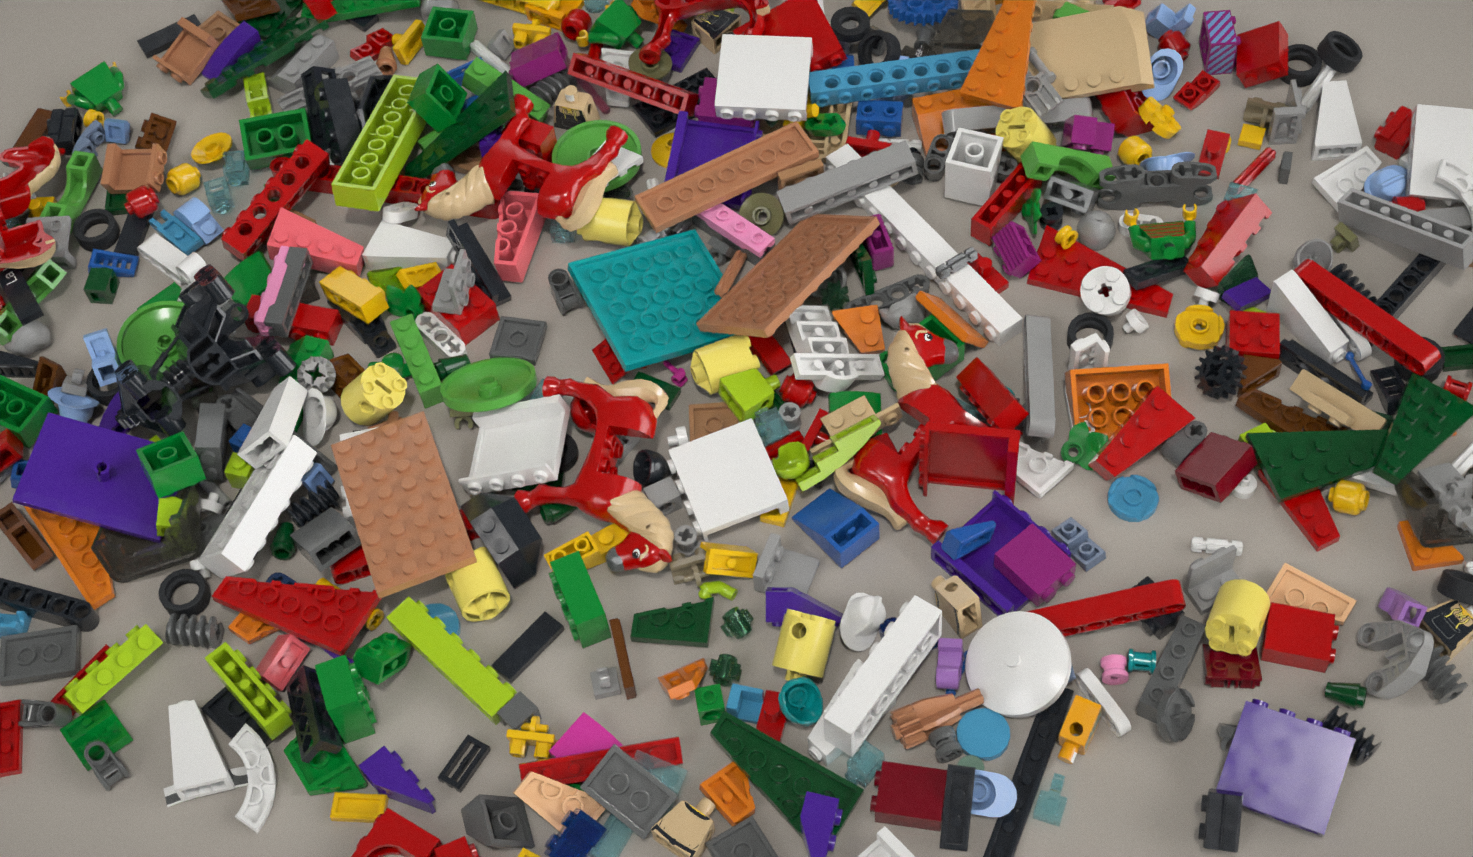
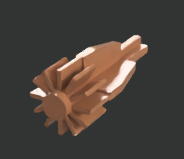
M977 688L956 698L950 693L921 699L890 712V718L893 722L890 725L891 732L895 740L900 739V743L907 750L929 740V734L935 729L943 726H952L962 719L960 713L983 704L984 697L980 689Z

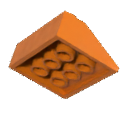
M960 89L912 98V118L919 140L922 141L925 158L934 137L944 134L942 112L950 109L993 105L961 97ZM941 144L938 145L936 148L939 151H944L948 147L946 145Z
M1169 363L1072 369L1065 372L1066 394L1073 426L1078 424L1079 421L1081 423L1087 420L1092 427H1095V432L1107 435L1109 440L1149 390L1158 385L1171 396Z

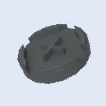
M1171 687L1165 691L1157 707L1156 721L1158 731L1166 741H1183L1192 731L1195 722V714H1192V707H1195V702L1188 690Z

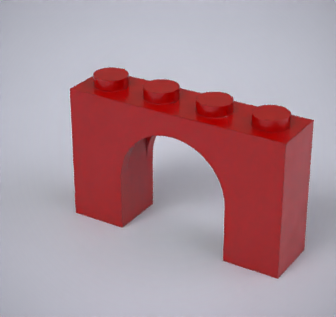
M387 808L383 814L377 816L373 823V828L368 835L363 836L359 840L356 851L351 857H383L393 854L404 857H437L434 849L442 846V843L436 836Z

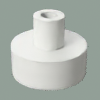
M1197 286L1194 293L1195 296L1200 297L1198 305L1208 306L1210 301L1217 303L1220 296L1219 293Z
M1132 309L1126 314L1128 322L1123 325V328L1128 334L1134 329L1141 334L1149 328L1144 317L1136 309Z
M685 426L676 427V435L667 437L669 446H680L688 443Z
M1248 473L1231 493L1240 499L1252 497L1257 487L1255 477Z
M210 492L208 500H199L197 510L207 515L222 514L224 506L217 503L220 495Z
M200 557L189 560L190 568L199 570L203 578L211 576L210 570L198 562Z

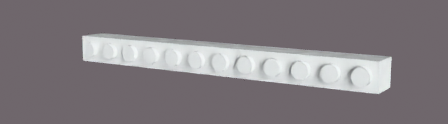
M846 144L826 156L825 171L862 157L849 144ZM890 185L854 199L855 204L858 207H862L868 216L881 215L888 236L890 235L895 240L898 248L905 250L915 265H919L924 270L926 276L930 280L933 279L939 285L940 290L954 300L958 309H963L969 315L971 322L974 325H978L989 340H993L998 346H1001L1022 332L1023 318L969 264L953 274L949 273L950 276L945 279H940L936 275L935 268L942 263L946 264L947 260L958 253Z

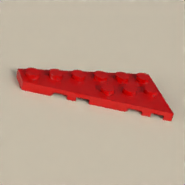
M1046 225L1037 250L1041 262L1030 270L1027 284L1081 297L1082 280L1091 270L1097 267L1109 266L1123 273L1124 269L1127 268L1077 241L1068 249H1063L1061 244L1055 242V237L1059 231ZM1156 284L1140 290H1136L1130 285L1131 297L1126 306L1127 309H1136L1139 312L1167 318L1173 293ZM1107 286L1103 287V291L1100 294L1108 297L1112 289H1108Z
M226 576L212 595L213 600L219 604L340 656L346 653L382 599H379L376 590L367 592L351 587L349 590L335 589L334 586L296 582L294 585L274 580L271 583L257 582L256 579L230 576Z

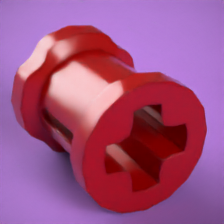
M1448 375L1443 389L1467 401L1473 382L1464 383L1452 379V376Z

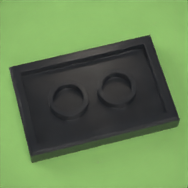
M226 687L201 708L202 712L231 740L246 723L260 736L266 747L274 741L269 738Z

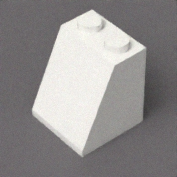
M958 128L945 162L946 198L981 206L984 205L996 189L1004 137Z

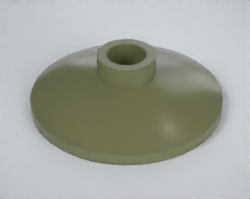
M641 48L635 50L629 57L628 66L630 70L657 80L666 77L672 69L671 57L664 50L661 51V58L657 64L643 63L639 59Z
M768 193L751 195L743 202L739 211L740 216L771 236L779 231L784 221V210L780 201ZM762 213L767 214V218L764 221L760 220Z

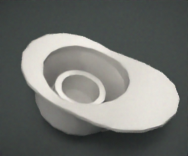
M311 388L308 390L303 403V436L311 445L316 446L322 440L325 430L330 429L336 421L337 407L333 397L324 396L318 389Z
M856 593L850 597L839 627L840 636L849 649L864 651L872 645L879 628L886 619V610L881 602L882 597L870 596L865 593Z

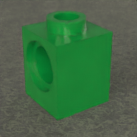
M720 684L696 688L694 692L701 726L717 723L725 711Z

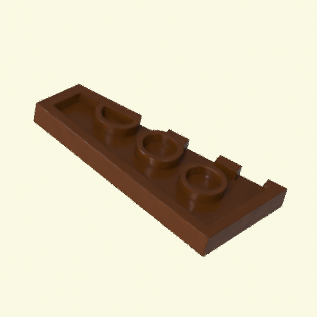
M1253 387L1241 395L1235 404L1236 407L1260 423H1266L1275 432L1348 430L1344 426L1337 428L1328 424V419L1317 416V418L1311 417L1303 413L1304 409L1295 405L1294 407L1282 404L1281 399Z

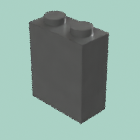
M200 403L194 448L206 480L224 479L229 437L225 404Z
M332 507L290 535L301 554L320 572L361 545L360 538L352 524Z

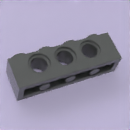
M1184 615L1181 616L1139 700L1136 715L1157 724V707L1165 691L1171 687L1180 688L1204 639L1205 624Z

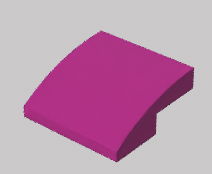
M583 712L549 750V753L554 758L611 748L614 744L617 746L623 745L598 722Z

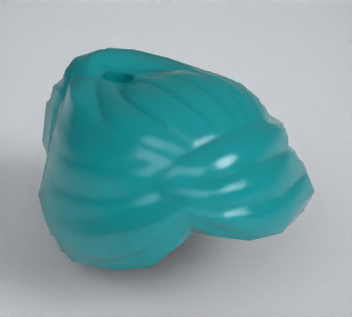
M800 677L791 679L783 685L778 701L786 719L807 727L816 724L823 712V698L817 684L809 678Z

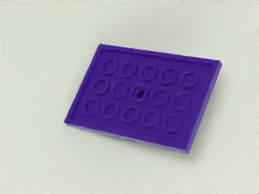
M48 412L13 496V503L160 543L163 537L157 536L156 529L159 499L143 471L136 452L137 449L154 442ZM180 490L174 492L169 496H164L161 498H166L170 496L178 497Z

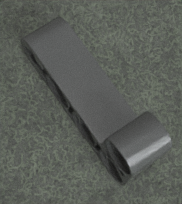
M939 134L932 140L924 161V175L928 180L935 182L944 176L945 162L955 137ZM943 144L948 148L944 151H939L936 147ZM1001 153L997 176L998 181L1004 182L1018 166L1015 158ZM931 165L940 167L938 171H931L928 168ZM1006 167H1010L1007 172L1003 171Z

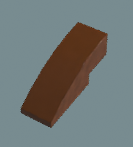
M12 502L0 509V530L33 571L55 557Z

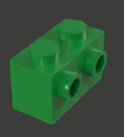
M385 632L364 646L359 647L353 655V661L362 678L379 685L407 666L412 644L398 638L393 633Z

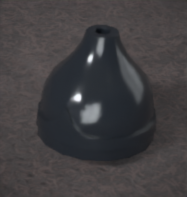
M648 449L640 450L637 453L633 463V476L635 481L643 487L652 485L672 475L666 459L660 453Z

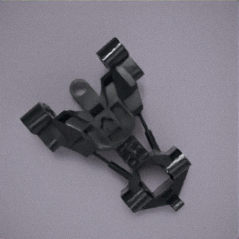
M211 264L200 269L194 275L196 281L178 296L184 305L175 325L172 324L171 326L176 337L167 350L161 353L152 367L147 365L137 366L129 359L115 370L114 374L116 375L121 409L117 411L118 414L115 416V420L122 428L131 429L133 426L137 427L139 425L167 434L168 437L181 432L186 426V422L182 418V402L200 394V391L214 385H221L227 391L230 390L229 387L250 381L258 388L267 383L276 374L279 377H283L296 367V362L272 336H268L260 341L255 349L244 337L229 336L245 323L249 313L247 307L239 300H230L222 307L218 306L234 295L235 290ZM241 307V314L237 317H231L232 309ZM176 344L180 359L176 362L172 360L173 364L170 367L164 366L166 368L164 372L158 371L168 358V353ZM195 377L208 383L203 387H196L181 395L178 392L181 388L186 390V384L190 383L192 385L193 382L191 380ZM153 389L155 391L157 389L158 391L161 390V396L149 408L144 409L138 402L139 399L143 398Z

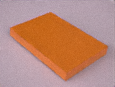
M919 291L915 296L918 302L962 342L984 348L989 341L941 298L923 291Z

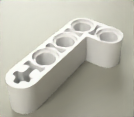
M153 233L137 247L138 252L146 261L182 287L183 285L189 286L196 281L194 275L207 265L197 253L192 252L187 256L156 233Z

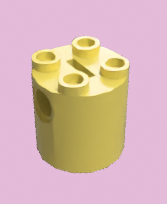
M1017 107L1011 110L1006 109L1001 113L996 127V136L1004 137L1002 147L1011 157L1015 158L1018 164L1022 161L1020 156L1032 141L1056 146L1054 134L1033 109Z
M602 198V202L591 221L582 228L577 229V234L582 235L584 241H601L605 244L629 247L642 232L643 216L635 201Z
M733 335L695 349L690 370L696 385H699L710 395H713L719 391L720 378L753 368L759 369V360L756 355L751 354L749 349L751 347L749 337Z
M382 362L369 366L343 389L341 406L351 421L365 426L376 424L403 402L407 382L395 369Z
M479 547L473 550L477 559L476 563L445 574L459 610L467 621L477 622L492 619L502 612L510 601L507 587L492 555L486 547Z
M1241 579L1227 581L1219 588L1205 626L1209 646L1213 650L1239 654L1241 656L1251 654L1252 650L1257 646L1270 607L1269 596L1263 588L1253 582Z
M787 609L786 614H784L772 662L773 666L787 669L785 680L789 681L800 677L807 678V675L824 677L836 628L834 626L835 621Z

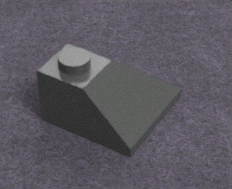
M478 794L461 809L466 834L481 843L493 847H524L525 849L535 847L524 802L518 797Z

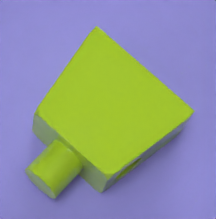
M753 368L720 378L718 394L737 419L743 422L751 418L753 420L773 405L774 390L780 388L781 385L776 375L764 378L758 369Z

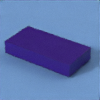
M1255 277L1224 291L1221 298L1235 311H1243L1269 299L1271 289Z

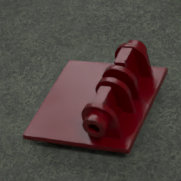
M1209 644L1202 645L1206 668L1204 676L1205 685H1210V688L1224 687V680H1226V688H1230L1231 680H1234L1235 689H1238V685L1240 688L1249 689L1260 687L1262 674L1257 646L1250 655L1241 656L1239 654L1213 650Z

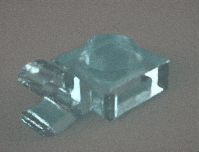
M1054 773L1050 791H1040L1033 819L1060 827L1068 798L1060 796L1065 782L1064 775Z

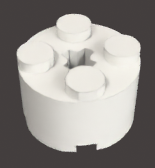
M1109 266L1097 267L1091 270L1082 280L1081 298L1092 313L1104 317H1113L1120 314L1128 305L1131 297V288L1125 275L1118 269ZM1107 286L1108 289H1112L1108 297L1100 294L1103 291V287Z

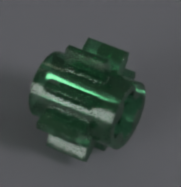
M840 280L837 283L828 281L826 289H821V295L824 296L821 299L822 305L828 304L830 311L834 308L842 310L844 302L850 301L849 296L846 295L849 292L848 286L842 287Z
M734 607L722 616L724 624L720 627L727 637L735 636L736 639H740L752 630L750 622L754 618L748 609L744 610L742 608L740 610L738 607Z
M720 654L718 660L711 659L708 669L710 671L709 676H713L712 680L716 684L731 686L733 680L739 681L742 672V669H740L741 664H737L738 659L730 654Z

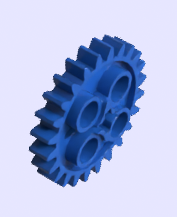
M888 0L889 14L893 15V19L898 18V22L905 20V24L912 22L914 26L918 23H921L922 26L930 23L933 26L934 22L941 24L942 19L949 21V17L955 16V13L958 12V0Z

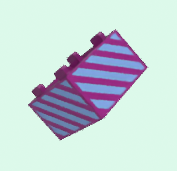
M1231 10L1203 12L1198 44L1204 71L1210 75L1232 74L1233 67H1236L1237 64L1235 56L1237 45H1240L1241 40L1239 36H1236L1234 28L1236 18L1231 15Z

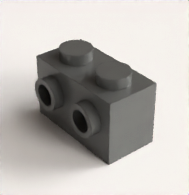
M1057 174L1050 176L1043 198L1050 200V202L1058 203L1062 207H1070L1074 213L1085 215V213L1093 211L1100 189Z

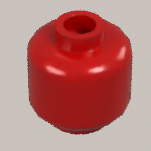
M582 9L570 10L561 22L562 32L573 41H576V37H580L579 32L581 30L589 32L592 28L591 17Z
M1169 30L1158 39V51L1166 48L1173 49L1181 55L1183 61L1189 57L1188 52L1191 44L1180 31Z
M141 185L126 194L127 202L124 205L130 215L135 214L138 218L142 219L156 212L160 201L152 187L147 188L145 185Z
M794 373L791 376L787 375L779 389L784 402L795 403L799 408H803L806 403L811 405L817 393L813 390L814 383L812 380H796Z

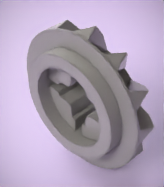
M311 356L309 359L302 361L301 366L297 369V381L306 390L314 388L324 393L335 382V368L329 360L322 356ZM319 368V372L323 376L317 377L313 384V377L307 372H315Z

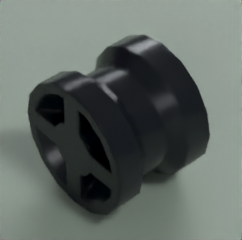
M1055 202L1045 203L1040 209L1042 216L1039 219V224L1041 228L1045 230L1046 225L1055 230L1060 229L1063 222L1062 206Z

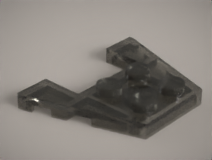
M948 9L937 29L935 38L931 40L926 54H923L922 57L943 54L945 48L981 49L980 44L985 40L995 20L993 10Z

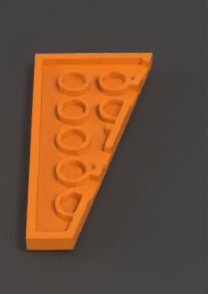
M1004 0L959 91L961 97L1010 110L1023 107L1025 78L1028 71L1031 45L1030 35L1033 28L1032 18L1036 0Z
M24 506L92 608L95 610L113 599L115 593L102 527Z

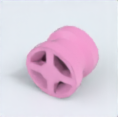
M1111 654L1100 659L1101 668L1104 669L1102 673L1103 683L1107 685H1120L1129 680L1128 672L1125 670L1127 666V658L1125 656Z

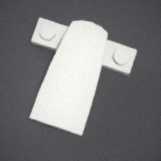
M801 305L785 321L797 352L790 357L796 380H812L818 389L836 393L848 389L855 380H881L884 376L879 354H849L847 339L841 338L838 323L831 321L828 306Z

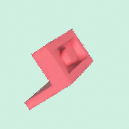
M291 634L278 635L256 670L262 677L261 679L277 691H283L311 648Z

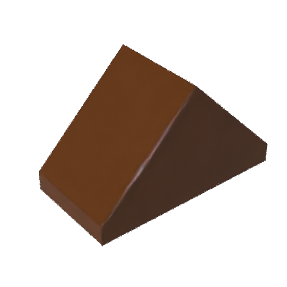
M1244 354L1243 357L1245 359L1242 364L1246 365L1247 369L1243 370L1242 374L1246 375L1247 378L1240 380L1243 387H1238L1237 397L1239 398L1251 387L1259 389L1279 377L1282 362L1279 359Z
M44 356L39 357L33 390L48 396L50 389L62 387L63 381L67 376L63 367Z

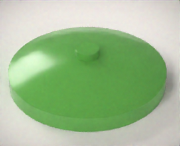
M593 120L572 127L558 139L553 148L552 163L576 165L587 160L606 140V131L609 126L613 125L621 128L628 135V140L622 148L641 156L642 149L639 138L627 126L610 120ZM640 165L632 166L624 176H617L609 181V185L605 188L604 192L611 191L627 183L637 173Z
M178 301L155 302L138 309L130 315L123 323L117 337V353L121 364L131 359L137 366L147 365L152 367L161 353L167 350L176 337L171 326L172 324L175 325L184 303ZM176 344L168 353V358L158 371L164 372L166 370L164 366L170 367L173 364L172 360L176 362L180 359Z
M490 358L470 363L449 374L443 380L440 392L444 404L451 409L462 412L490 411L516 403L529 395L537 385V375L534 366L526 360L519 358Z

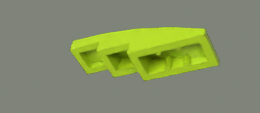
M265 73L253 74L250 77L243 78L250 118L273 114Z
M873 414L831 436L830 439L834 446L813 456L812 459L816 466L807 470L802 476L795 478L802 492L824 480L835 469L845 464L865 445L881 425L880 420Z

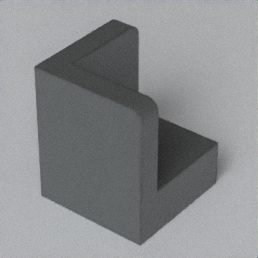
M521 691L497 712L500 722L504 726L508 724L514 730L521 727L527 720L531 722L533 716H539L540 720L542 719L538 707Z

